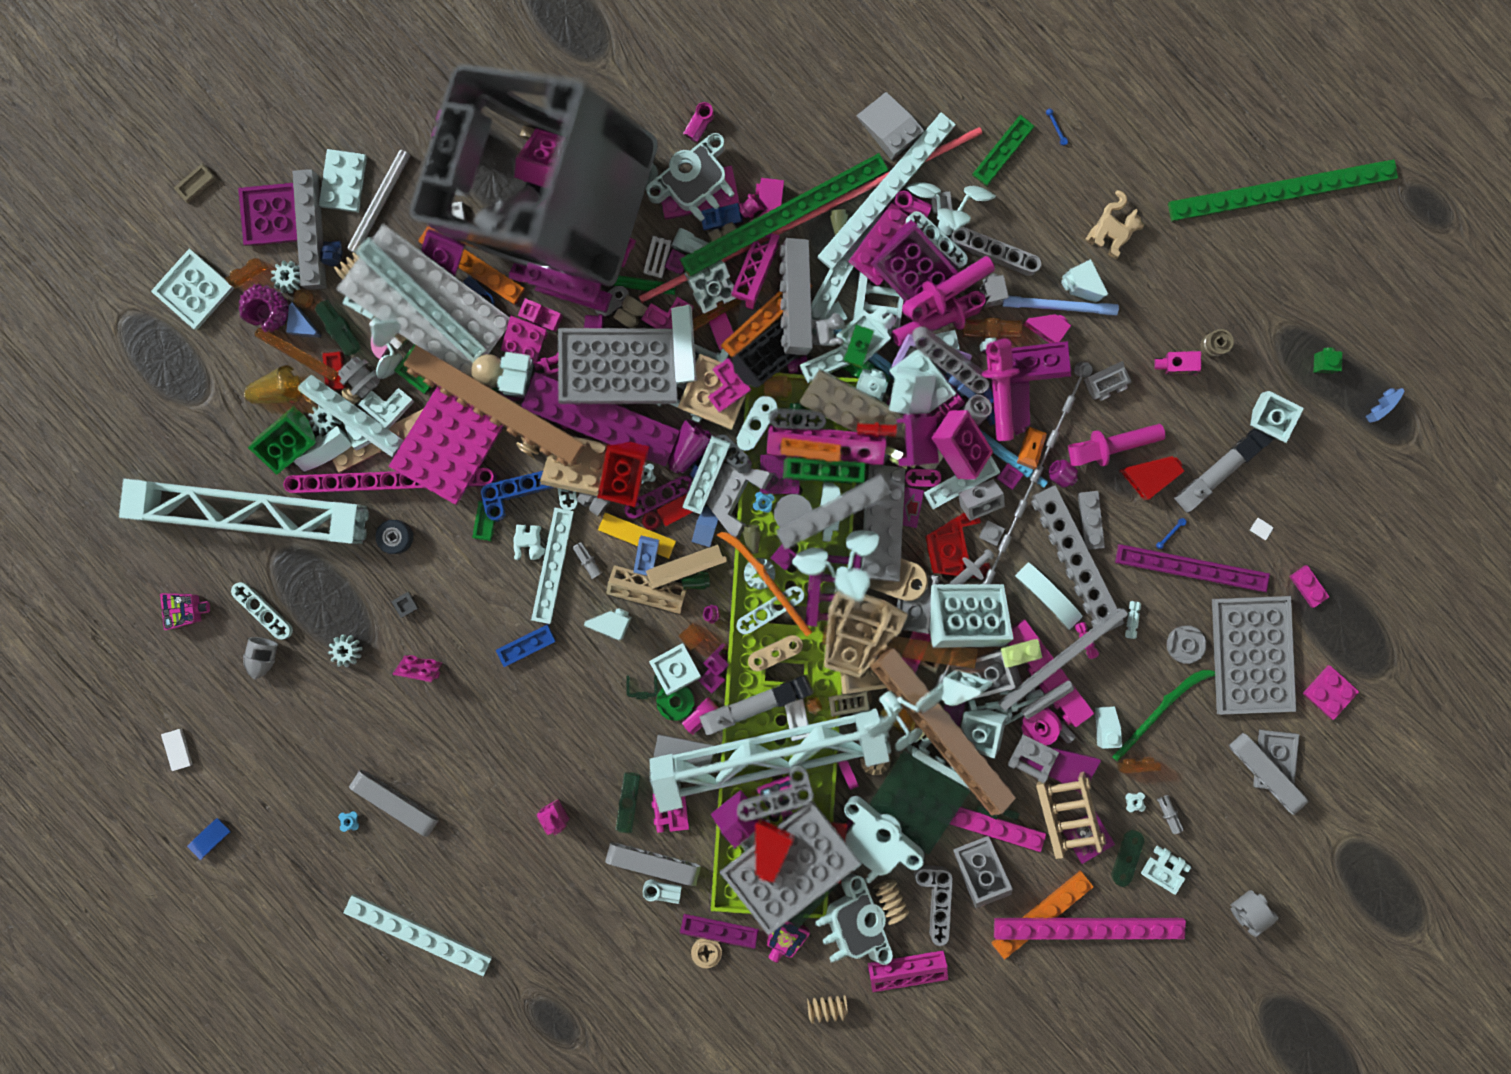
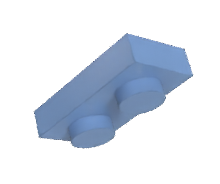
M640 536L634 573L647 576L646 570L655 567L660 540Z

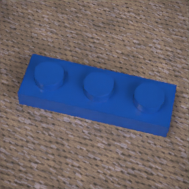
M547 624L495 651L503 667H506L556 642V639Z

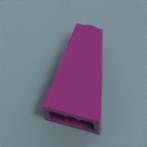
M1048 746L1059 752L1048 776L1063 784L1079 781L1078 777L1081 772H1085L1086 778L1089 777L1091 780L1101 760L1094 756ZM1022 755L1019 758L1039 771H1042L1044 767ZM1076 789V790H1075V791H1077V792H1079V793L1082 794L1081 789Z

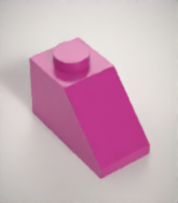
M761 178V183H757L755 195H759L760 203L768 211L781 205L784 180Z
M1056 314L1029 318L1023 324L1048 343L1060 342L1071 326L1064 316H1057Z

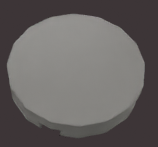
M789 494L782 497L776 504L774 518L777 525L782 527L812 511V507L803 496Z
M1180 626L1169 634L1167 650L1174 660L1184 664H1191L1204 655L1206 639L1199 629L1192 626Z

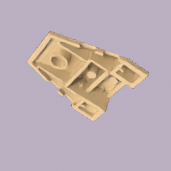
M837 591L829 608L824 667L860 678L876 660L875 657L880 651L885 650L888 642L900 633L908 614L885 600L864 594L862 600L858 601L841 591Z

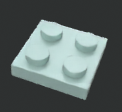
M683 643L649 661L667 696L701 678Z

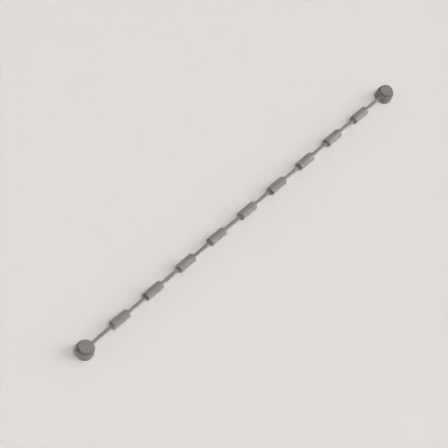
M1078 362L1075 366L1074 371L1076 376L1079 377L1072 395H1068L1057 428L1052 430L1046 443V452L1040 465L1037 466L1030 478L1031 484L1024 499H1021L1018 504L1012 526L1008 534L1004 535L998 548L1000 552L992 569L988 570L982 584H991L996 573L994 569L1002 552L1005 553L1011 541V532L1017 519L1022 517L1028 503L1026 500L1033 484L1038 482L1044 469L1042 465L1050 448L1053 449L1060 434L1058 430L1065 415L1069 414L1076 399L1074 395L1082 378H1086L1092 373V366L1087 362ZM961 647L952 648L950 653L952 655L944 674L940 675L934 690L940 685V682L943 684L944 677L954 657L958 656Z

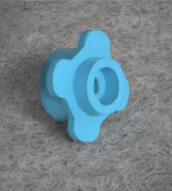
M757 492L753 508L763 512H770L774 496Z
M355 811L339 814L341 831L345 832L349 829L357 830L359 828L358 814Z

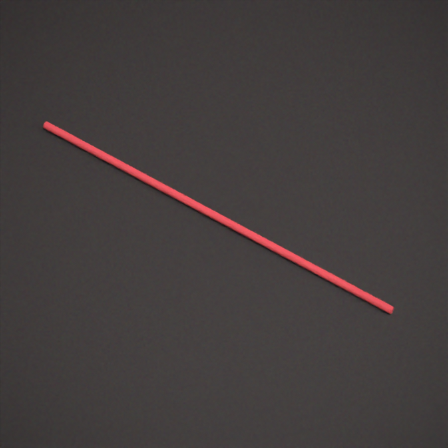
M978 127L936 148L925 162L981 135V128ZM889 172L847 192L773 233L780 235L877 187ZM763 237L758 241L762 244L770 239ZM751 244L722 259V261L726 262L748 251ZM682 274L638 296L641 303L686 282V276Z

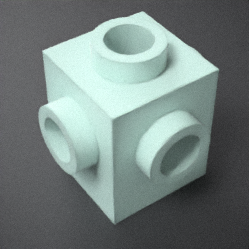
M863 368L856 387L872 397L880 398L881 393H885L888 382H886L882 371L877 369L870 371Z

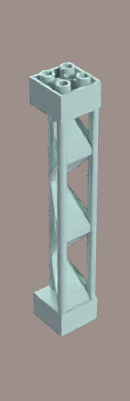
M123 479L119 518L363 544V540L366 539L367 531L364 527L365 521L369 517L367 506L131 479ZM162 491L181 493L160 505ZM200 495L256 502L225 519ZM191 496L209 520L167 515ZM273 503L330 510L298 527ZM262 505H265L283 528L240 523ZM331 518L330 534L312 532Z
M875 708L869 711L857 712L851 716L680 754H668L651 758V783L659 812L683 808V796L786 774L795 765L808 769L862 756L864 757L866 767L889 762L888 754L891 753V749L887 740L888 732L886 731L877 738H871L864 729V727L882 720L883 716L878 715ZM856 722L857 732L842 735L833 730L832 727ZM809 733V736L804 738L802 743L797 746L769 751L759 745L769 741ZM859 740L860 745L853 741ZM824 747L845 751L844 753L805 761ZM735 749L729 760L721 763L696 767L686 761ZM793 755L789 762L781 758ZM748 764L772 768L732 777ZM720 771V773L718 774V776H717L716 778H714L713 776H711L710 774H708V773ZM680 781L700 785L681 789Z

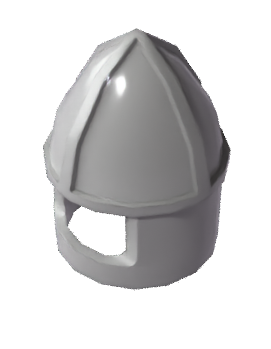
M248 638L246 651L243 655V665L249 676L256 680L264 676L275 663L278 643L266 638Z

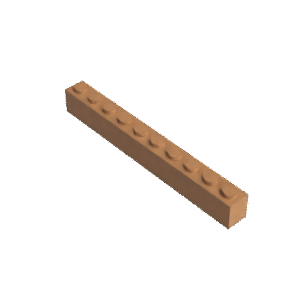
M417 345L404 363V366L408 369L407 373L415 378L420 376L424 379L423 382L432 388L437 386L441 389L440 392L449 398L452 395L457 398V403L464 407L469 405L474 408L473 412L481 417L486 415L491 418L490 422L497 427H500V425L506 427V431L514 437L517 435L523 437V442L531 447L533 445L540 448L539 451L548 457L550 455L557 458L556 461L565 467L567 464L573 467L584 449L583 443Z
M894 648L885 651L870 665L871 669L889 691H892L897 698L902 697L903 700L915 707L922 698L930 693L926 689V685L917 678L914 670L904 662L901 654L895 651ZM939 703L925 712L921 710L916 712L902 704V707L991 815L1002 814L1016 798L1012 794L1011 789L1001 781L998 773L992 770L987 760L975 749V745L966 738L962 729L953 722L950 714L944 711Z

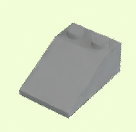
M887 92L856 115L891 161L914 144L924 132L913 116Z
M1001 649L951 665L952 671L960 669L993 682L991 687L969 700L1014 689L1022 683L1017 666L1005 667Z
M989 836L953 849L976 909L1012 895V887Z

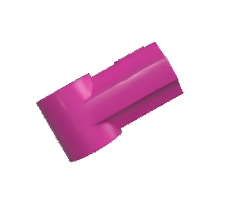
M701 102L697 105L696 112L683 132L686 137L697 143L708 124L714 118L713 108L709 103ZM704 109L710 111L706 117L700 115V112Z
M900 191L893 200V204L909 215L917 211L927 218L932 207L931 204L913 197L908 191ZM898 198H904L907 205H901L898 202Z
M709 697L682 722L686 730L692 735L703 727L699 716L718 709V706Z

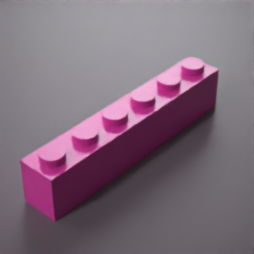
M1022 619L1011 627L1013 640L1008 643L1009 646L1038 639L1042 658L1026 662L1029 667L1027 671L1031 676L1054 659L1026 620ZM1059 668L1038 686L1044 694H1047L1069 679L1063 670ZM1075 687L1074 691L1052 704L1056 710L1060 709L1064 714L1061 717L1067 725L1071 724L1074 727H1077L1094 714Z

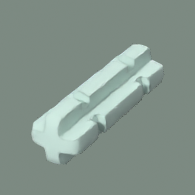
M1131 601L1129 605L1131 610L1128 612L1126 626L1128 630H1126L1125 637L1136 639V628H1138L1140 617L1138 612L1141 610V603Z

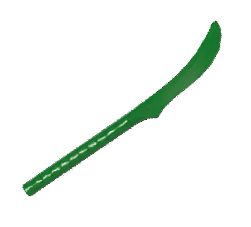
M1201 670L1195 672L1172 692L1164 695L1160 706L1119 748L1112 758L1118 762L1181 694L1194 684L1215 676V671Z

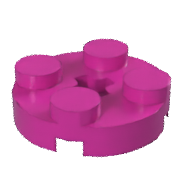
M1049 707L1029 719L1023 718V734L1046 746L1054 743L1062 730L1059 718ZM1039 723L1045 725V730L1037 727Z

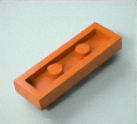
M782 438L780 454H785L789 457L801 456L807 459H824L829 462L839 461L840 445Z

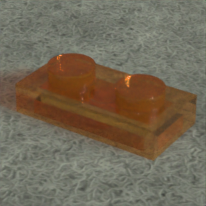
M254 258L249 260L246 266L241 269H235L230 272V276L225 279L229 285L237 288L268 269V267L261 259Z
M1152 757L1142 758V761L1136 762L1135 759H1124L1123 763H1117L1118 771L1121 773L1161 770V763Z

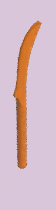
M725 532L718 533V537L734 546L750 562L805 636L812 633L811 629L774 583L764 565L736 537Z

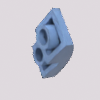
M1391 388L1383 393L1384 397L1378 400L1380 404L1372 408V413L1366 416L1369 423L1378 421L1388 414L1401 399L1404 389L1395 390Z

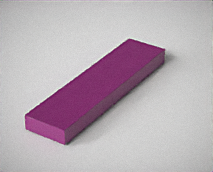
M688 914L683 915L680 929L681 935L754 950L759 929Z

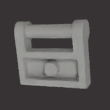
M1023 734L1008 766L1013 769L1017 768L1037 778L1039 782L1044 784L1059 752ZM1022 755L1044 766L1042 771L1019 761L1020 756Z

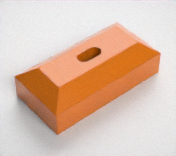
M1032 427L1027 428L1017 460L1018 464L1033 470L1037 468L1047 433Z

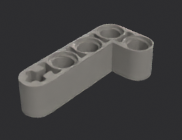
M795 765L790 769L789 777L792 787L742 800L737 807L739 818L746 821L809 804L812 800V791L805 768ZM801 771L804 776L800 780H795L793 773ZM801 790L808 791L809 795L806 799L798 797V793ZM782 795L790 798L787 804L779 802V798ZM763 800L770 802L771 806L768 809L760 807V803ZM753 803H756V807H757V811H758V812H755V808H754V804H753ZM743 806H747L750 809L749 814L742 811Z
M922 865L921 868L914 870V877L920 886L932 887L929 933L934 944L943 946L949 940L952 875L946 867ZM921 872L928 873L926 879L921 880L918 878ZM946 873L947 878L944 881H939V874ZM940 892L946 893V897L943 900L937 899V895ZM938 912L945 913L942 919H936ZM938 926H940V930L942 932L939 938L936 937V935L939 934Z

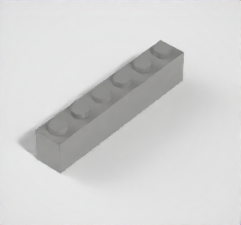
M312 169L292 171L300 284L307 290L327 289L325 264L321 263L320 255L321 247H323L321 207L319 206V175Z
M786 238L779 247V256H782L779 272L782 274L780 292H783L780 308L783 310L781 328H784L781 344L784 347V354L807 355L812 349L809 240Z
M879 474L778 528L776 533L784 548L787 549L891 492L882 475Z

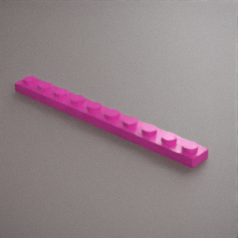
M994 918V938L996 940L1185 939L1186 920L1184 918Z

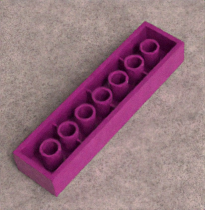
M536 372L521 406L531 413L610 445L634 442L649 446L647 459L665 467L680 432L677 429L615 404H559V381Z

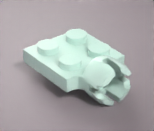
M884 306L879 307L872 314L864 310L847 325V328L841 330L836 335V338H842L844 340L843 346L848 349L856 324L874 330L864 360L865 363L891 339L887 331L894 326L896 319L892 313L887 316L886 312L889 310Z

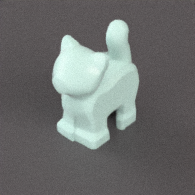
M516 525L514 559L519 560L521 558V548L530 547L529 556L531 560L539 559L545 554V548L540 545L541 526L531 525L530 532L526 533V525Z

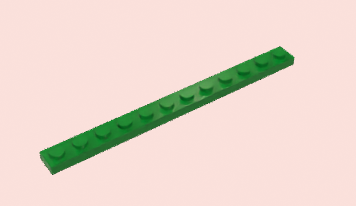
M880 153L684 256L680 259V262L690 277L887 172L888 169Z
M1395 159L1170 201L1168 207L1171 222L1391 181L1397 179L1398 174Z

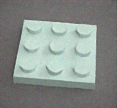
M188 249L151 292L194 330H198L235 287L193 250Z

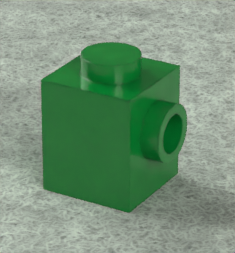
M1323 348V351L1315 353L1313 373L1333 374L1342 371L1343 352L1335 351V348Z

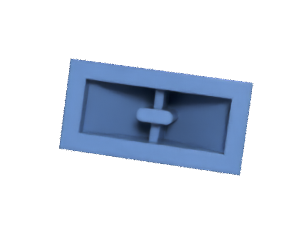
M291 303L288 310L286 332L296 336L321 337L320 332L297 305Z
M704 506L699 515L692 542L710 547L718 518L707 506Z

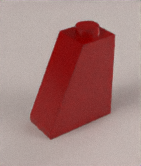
M1170 456L1121 469L1120 472L1144 501L1152 498L1182 474L1184 469L1182 468L1183 464L1178 458Z
M759 818L755 825V874L759 875V878L765 882L771 881L774 883L795 835Z

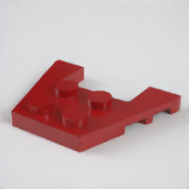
M962 513L925 535L933 573L958 576L967 568L962 560L964 557L969 559L963 527L981 523L980 517L970 521L966 514ZM984 563L979 568L984 577L983 579H985L988 570L991 569L990 563ZM972 575V576L970 577V578L979 579V578H977L975 575Z

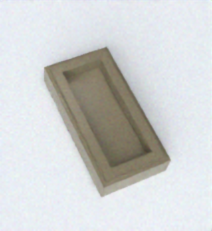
M202 163L178 183L174 189L189 204L217 178Z

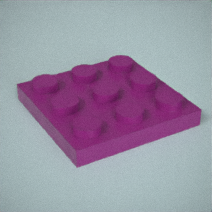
M293 183L238 188L244 246L297 242Z

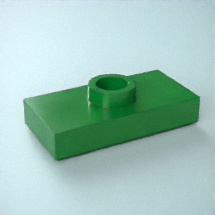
M855 325L843 362L862 368L874 330Z

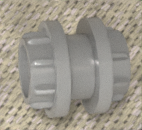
M354 357L339 370L338 375L342 378L340 382L343 385L349 383L353 387L350 391L353 396L357 394L360 398H364L379 385L380 379L376 376V370L370 373L365 367L368 362L365 359L361 360L359 357Z

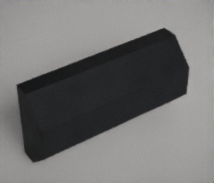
M781 321L732 357L734 372L744 384L758 388L799 356L798 354H784V347L781 344L784 328H781Z

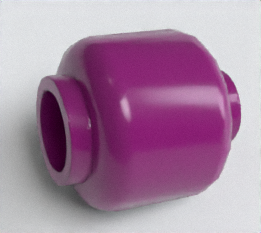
M1065 459L1056 460L1049 468L1050 479L1062 488L1073 486L1078 480V469Z

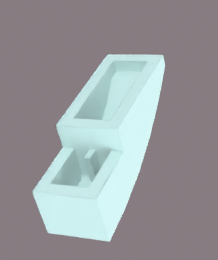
M336 426L324 437L321 434L315 438L316 443L293 462L303 471H307L332 460L350 448L352 444L349 437Z

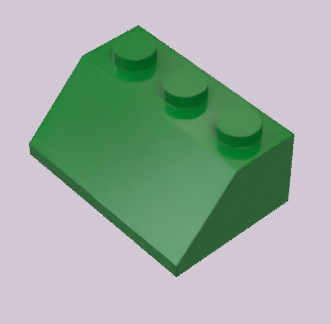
M293 406L259 434L248 449L277 475L316 443V439L309 420Z

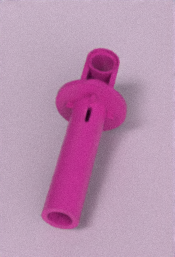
M985 256L936 287L929 281L924 282L922 285L923 291L903 304V313L916 322L924 320L934 312H937L939 315L945 314V302L994 272L993 262L989 257Z
M973 291L958 299L955 297L950 298L945 302V314L939 315L937 312H934L920 322L913 321L893 330L892 337L898 347L902 346L906 336L912 334L918 327H926L933 332L952 323L957 329H963L965 327V319L981 311L986 301L985 295L980 291ZM971 301H976L979 305H974Z
M1004 338L987 344L988 370L982 372L983 377L992 378L996 440L998 441L1014 439L1010 378L1020 373L1018 368H1013L1012 344L1008 339Z
M1156 424L1107 438L1099 430L1093 431L1089 441L1068 445L1070 463L1072 466H1080L1096 460L1100 466H1106L1109 463L1110 454L1163 441L1165 439V430L1161 424Z

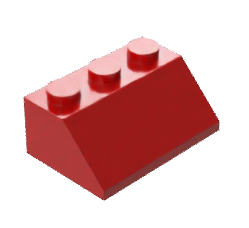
M634 442L608 445L597 498L635 507L640 495L649 446Z

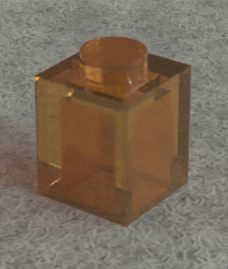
M787 376L771 377L764 382L765 397L785 398L788 397V392H792L791 380L787 381Z
M693 622L679 635V638L692 650L706 636Z

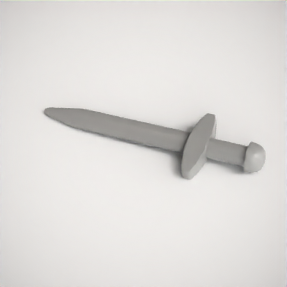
M989 549L985 550V553L974 563L964 557L962 560L967 568L949 584H963L972 575L982 580L984 577L979 568L989 559H993V552Z

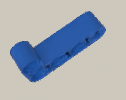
M543 471L487 484L481 491L486 515L491 520L499 522L506 515L503 501L550 490L554 487L542 485L541 482H539L541 486L538 487L536 478L541 480ZM527 480H533L534 482L531 489L524 488V483ZM510 484L514 485V492L507 494L505 491L506 487ZM490 489H495L496 495L493 498H487V492ZM495 507L500 508V515L492 517V509Z

